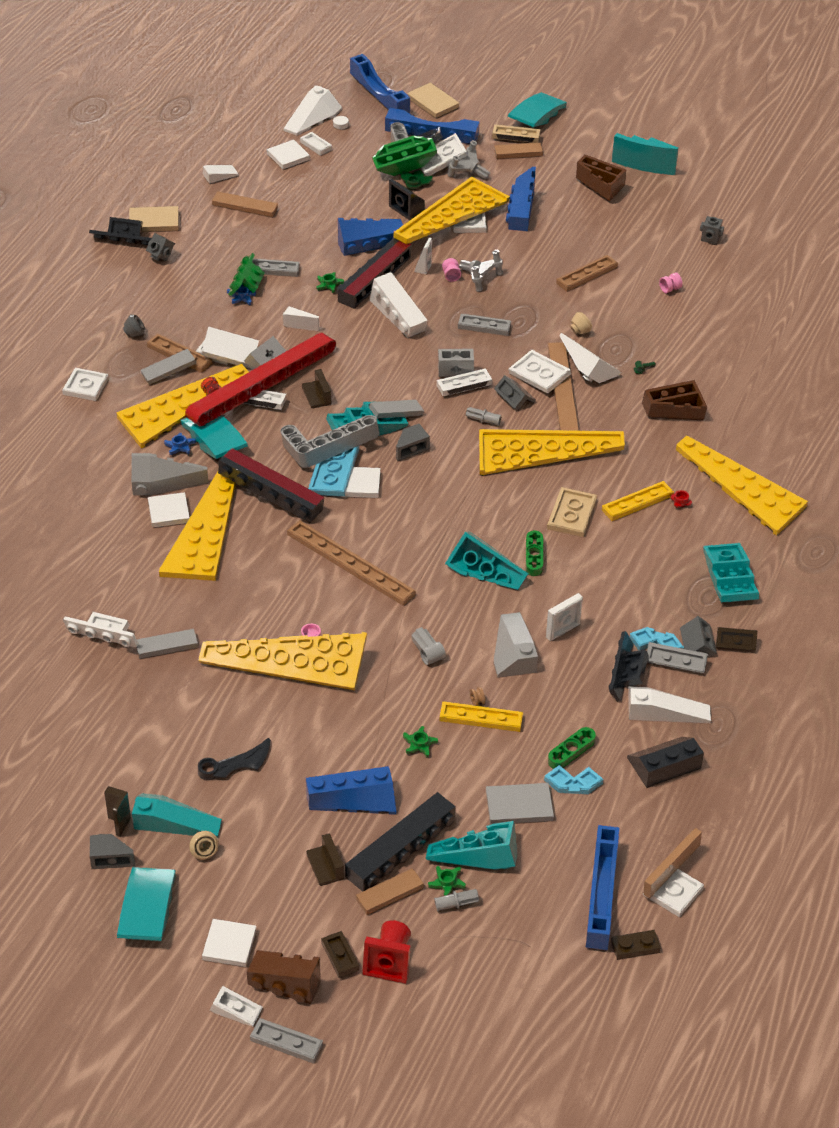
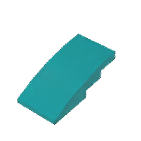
M541 92L517 105L508 114V117L532 127L548 124L549 118L557 116L558 110L566 108L567 102Z
M617 133L614 135L612 162L641 171L675 175L679 147L652 137L646 140L636 135L630 138Z
M363 402L362 407L345 408L344 413L327 414L326 420L331 429L334 430L364 416L375 415L369 408L370 402ZM405 417L377 419L379 436L405 428L409 424Z
M223 415L204 426H198L188 418L181 420L182 427L190 431L191 438H195L199 442L200 449L215 459L224 456L231 448L240 450L248 446L237 429Z
M740 543L703 546L708 570L721 602L759 599V591L754 584L755 576L750 569V560Z
M132 867L120 914L117 938L162 941L169 917V906L172 899V888L176 877V870Z

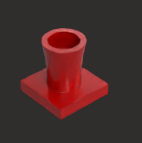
M389 920L381 926L380 939L366 936L362 975L404 984L407 983L411 945H406L411 938V931L407 925L400 921Z

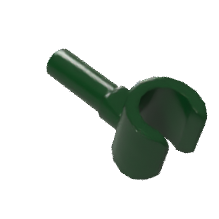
M636 361V367L633 369L637 375L644 373L645 368L655 366L656 363L642 364L641 361Z

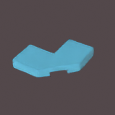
M649 627L630 633V638L638 650L648 648L649 642L684 649V646L672 633L656 632L655 629Z
M559 765L544 776V781L549 783L558 793L590 794L601 786L604 780L590 767L573 777Z

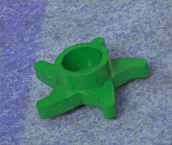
M336 272L325 274L323 277L317 276V280L321 284L316 286V289L323 290L328 288L334 293L335 286L343 284L345 281L336 278Z
M421 726L413 735L404 732L403 738L411 744L406 749V754L419 750L425 754V757H429V745L437 744L438 738L428 736L424 732V726Z
M437 866L436 873L438 878L433 882H428V887L442 888L444 896L450 895L452 888L460 887L465 889L466 883L457 878V875L461 872L460 867L452 870H441Z

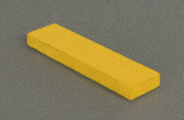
M662 481L602 505V511L611 521H615L671 498L674 491Z
M442 702L439 721L520 732L523 712Z

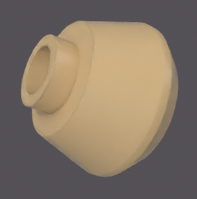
M577 312L571 320L570 328L575 334L581 335L590 332L592 324L585 314Z
M201 831L192 837L189 848L195 858L206 860L217 852L219 843L217 837L212 832Z

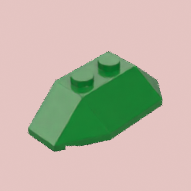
M411 136L383 145L372 159L377 171L396 176L402 174L403 171L409 172L424 167L437 153V149L432 138Z

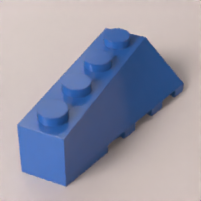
M531 167L518 176L515 184H512L508 213L506 214V223H509L508 230L528 231L534 198L536 167Z
M338 218V245L344 256L382 249L388 242L394 239V231L403 226L401 219H380L377 221L372 218H366V220H358L357 218L344 220L343 218Z
M389 766L306 778V795L309 810L337 812L338 809H346L348 812L357 813V810H366L374 814H378L379 811H385L396 815L394 788Z

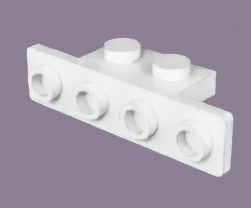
M96 612L92 613L88 622L66 616L63 619L70 633H79L89 638L95 637L106 642L119 643L125 647L131 646L136 648L138 646L134 633L127 632L130 625L128 620Z

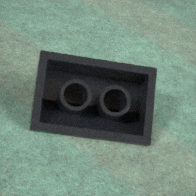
M679 737L627 755V759L645 787L648 788L701 769L704 752L694 738Z

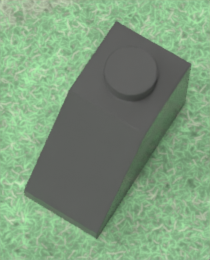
M420 424L403 429L396 445L397 461L430 450V436Z
M112 834L90 835L91 869L135 867L134 850Z

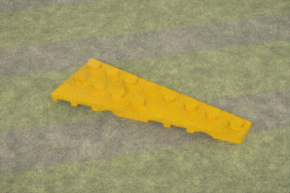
M470 177L394 231L393 237L405 244L411 243L509 202L510 196L474 177Z
M242 364L116 412L117 419L140 448H144L147 442L150 440L155 441L158 439V435L164 431L169 432L172 430V426L179 424L181 420L185 419V411L188 406L249 371Z

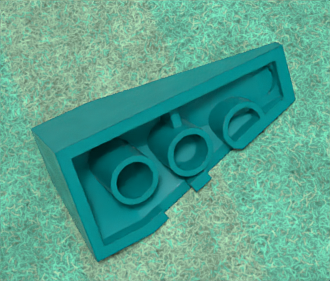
M464 532L445 562L447 566L459 574L519 590L529 574L471 532Z
M145 793L138 795L132 811L133 827L135 830L194 836L201 831H209L218 838L222 824L221 818L163 795Z
M514 821L491 824L486 826L487 830L478 833L472 830L467 832L468 835L459 839L450 837L429 844L425 856L426 860L488 869L515 867L518 853Z

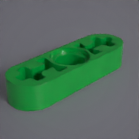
M536 530L530 531L526 535V572L530 576H539L543 572V534ZM536 551V552H538L539 554H538V555H531L530 552ZM532 563H536V568L532 566Z
M583 727L549 752L548 765L552 769L559 765L562 768L567 766L595 744V731L589 727ZM572 745L577 750L569 751L566 747Z

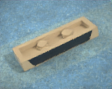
M494 125L492 133L493 139L512 140L514 142L538 143L540 137V129Z

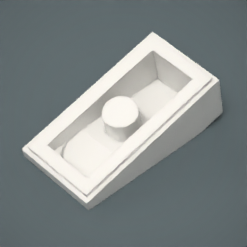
M233 165L203 166V175L208 183L239 176Z
M432 238L428 239L415 268L416 273L426 275L432 265Z
M290 306L283 313V325L286 327L313 331L320 330L319 316Z
M222 986L210 1011L253 1027L263 1007Z

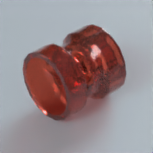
M208 377L201 383V389L206 393V396L221 388L215 377Z

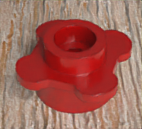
M684 490L676 491L675 494L671 495V500L674 501V506L677 508L692 504V501L689 500V493Z

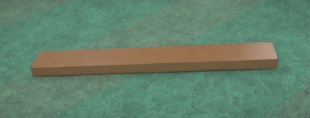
M548 343L549 359L569 368L564 343ZM569 375L554 388L559 430L579 431L571 377Z
M299 520L287 530V535L402 606L416 595V590Z

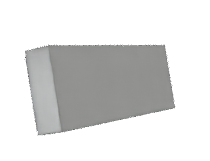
M253 259L252 261L253 264L262 269L264 275L298 277L300 262Z
M461 314L458 322V329L508 336L511 327L510 320Z
M186 349L141 369V374L148 385L196 364V361L190 351Z
M417 400L370 402L369 405L370 410L377 419L421 416L424 412Z
M194 629L137 639L138 646L136 647L140 659L198 648V642Z
M649 642L647 649L649 654L647 663L700 674L705 672L708 657L706 653Z
M259 1018L250 1035V1041L313 1064L323 1046V1040Z

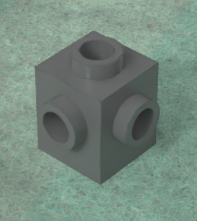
M707 216L705 222H702L700 226V231L702 232L701 241L717 245L720 236H723L724 233L723 219Z
M154 233L146 251L151 253L150 257L158 261L160 258L167 261L175 243Z

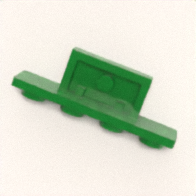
M251 253L249 257L246 255L240 262L241 265L233 277L234 281L229 286L230 291L228 295L232 296L240 288L241 284L253 293L258 289L264 272L259 266L252 263L255 256L254 253Z

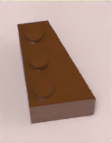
M584 155L577 162L576 178L611 201L625 186L627 170Z
M695 380L644 391L642 405L648 417L704 420L707 405Z
M257 950L247 970V983L255 989H264L277 996H286L299 1003L311 1004L321 983L320 957L314 956L312 960L302 959V956L297 954L290 958L283 957V954L279 952Z

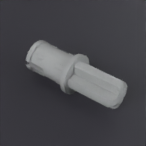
M469 407L466 410L467 417L480 420L481 423L486 422L499 426L502 420V415L490 413L486 409L482 411Z
M476 889L459 893L453 891V894L436 897L434 901L437 911L453 907L459 909V906L478 902L479 895Z

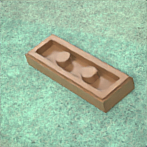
M540 142L494 145L496 159L543 156Z
M412 868L357 894L356 900L366 915L423 889L424 883Z

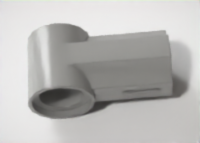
M418 628L411 635V639L420 650L421 658L426 665L446 658L443 645L440 642H436L427 629Z

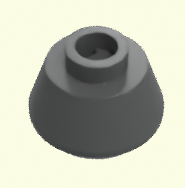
M129 315L124 322L123 330L126 335L136 337L145 333V326L137 315Z

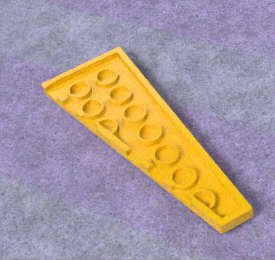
M479 429V475L621 451L625 447L624 431Z
M685 436L676 444V451L688 461L695 463L698 466V470L707 473L712 482H717L721 485L722 490L738 504L744 505L749 510L748 513L752 516H757L761 520V524L771 528L776 536L807 507V500L689 436Z
M217 471L161 565L159 577L216 581L236 486L235 482L218 474Z
M367 633L323 634V636L308 637V635L279 637L278 639L260 638V640L241 639V641L229 642L226 640L207 641L202 644L198 661L203 664L355 690Z

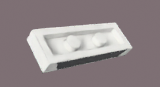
M486 369L437 380V387L442 396L492 385V378Z
M263 390L260 394L244 402V404L282 410L286 401V394Z

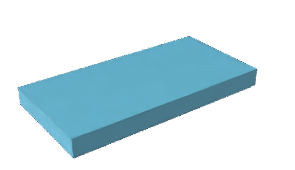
M360 446L317 463L308 489L319 495L345 496V490Z

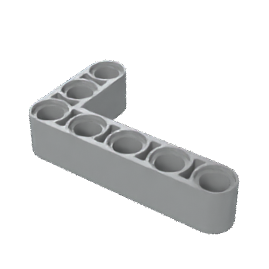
M373 415L364 416L308 441L294 425H286L280 430L284 448L301 467L313 466L379 436L377 418Z

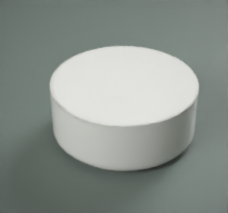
M337 116L333 119V126L336 129L342 130L349 125V120L345 116Z

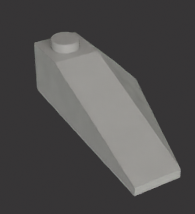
M132 453L131 482L133 495H156L208 483V467L189 462L182 464L174 462L172 458H167V460L158 458L156 454Z
M520 612L501 614L493 662L497 678L537 673V652Z

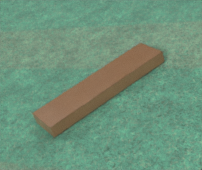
M217 191L212 199V205L268 217H273L278 209V203Z
M605 255L557 278L556 284L568 292L618 268V262L609 255Z
M158 333L147 342L148 348L167 357L188 349L196 361V364L190 366V368L200 373L212 365L211 358L202 356L200 353Z
M697 828L693 829L644 881L643 893L646 897L650 899L700 846L702 831Z

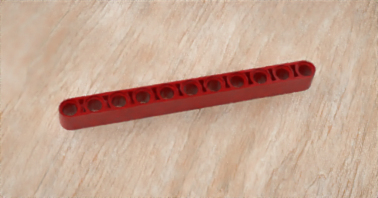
M322 332L316 334L194 402L186 409L185 417L198 426H204L248 401L251 397L260 394L263 390L269 389L334 351L336 341Z

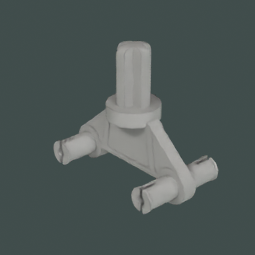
M472 140L470 146L467 147L468 156L461 160L459 156L453 157L452 162L449 164V177H454L455 171H469L471 174L477 173L484 179L489 177L490 172L480 166V162L477 159L476 141Z
M499 250L492 251L493 260L485 262L477 260L472 262L460 261L459 268L470 272L476 291L483 290L482 277L494 267L496 275L503 274V260L500 258Z

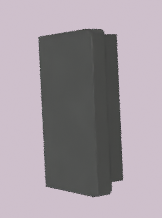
M505 375L494 388L516 410H519L526 400L533 403L536 401L518 382Z
M697 616L680 627L684 649L696 652L702 651L708 654L709 657L717 654L711 626L701 617Z

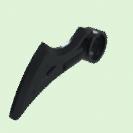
M270 738L265 739L258 746L247 752L218 762L213 758L200 760L198 762V776L203 780H213L215 778H226L230 773L238 769L247 768L258 771L268 755ZM206 766L213 767V770L210 772H205L203 768Z

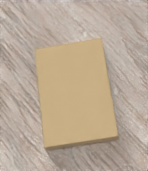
M432 83L407 93L412 102L435 118L459 108V102Z
M178 206L130 208L129 219L143 221L142 232L179 230Z
M561 487L548 521L547 529L584 537L597 495Z

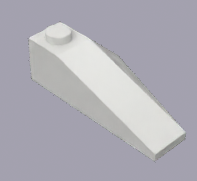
M315 86L300 103L284 127V131L297 136L311 129V126L316 123L322 124L326 118H334L342 110V107L328 89Z
M563 333L559 335L578 370L584 373L583 377L588 381L592 382L595 380L601 383L622 373Z
M628 686L629 720L711 723L710 705L649 687Z

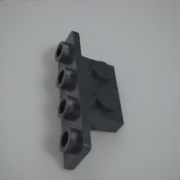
M110 217L108 232L89 230V233L94 235L93 238L103 239L105 236L110 237L109 240L119 241V238L125 239V242L128 243L141 241L143 245H148L152 239L141 237L143 221Z
M626 631L621 633V638L618 641L619 647L615 655V665L612 669V679L609 684V692L617 702L622 700L624 687L643 684L649 655L646 649L632 652L633 642Z

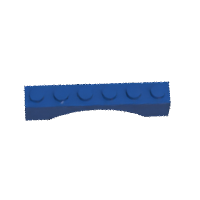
M364 54L350 58V74L387 109H401L410 113V97L403 90L394 91L387 87L377 75L371 61Z
M389 108L385 117V131L391 132V124L399 122L405 126L408 135L444 140L456 133L461 143L470 144L472 140L477 141L479 136L480 121L463 119L453 122H432L417 118L405 110Z
M598 825L586 948L608 950L620 827Z

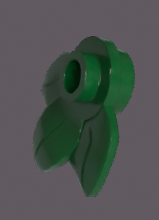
M421 170L412 174L403 171L401 179L405 182L406 187L415 190L421 185L431 183L433 176H424Z

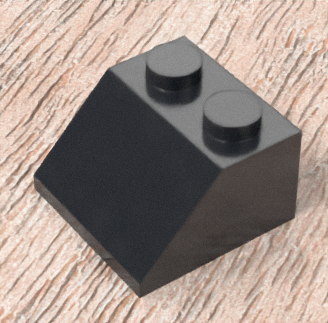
M393 179L389 180V207L409 221L425 210L424 199Z

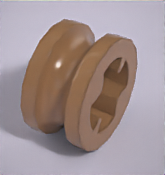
M477 687V690L470 689L472 704L474 706H478L479 703L484 705L486 700L482 688Z

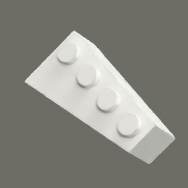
M390 272L375 278L370 301L407 338L424 332L428 320L394 275Z

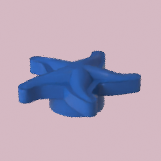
M241 284L240 288L232 295L235 297L232 299V304L244 301L251 305L250 296H255L256 291L253 293Z
M182 433L174 436L171 441L164 440V444L172 448L169 450V455L176 454L179 451L190 454L189 445L196 443L195 438L186 439Z

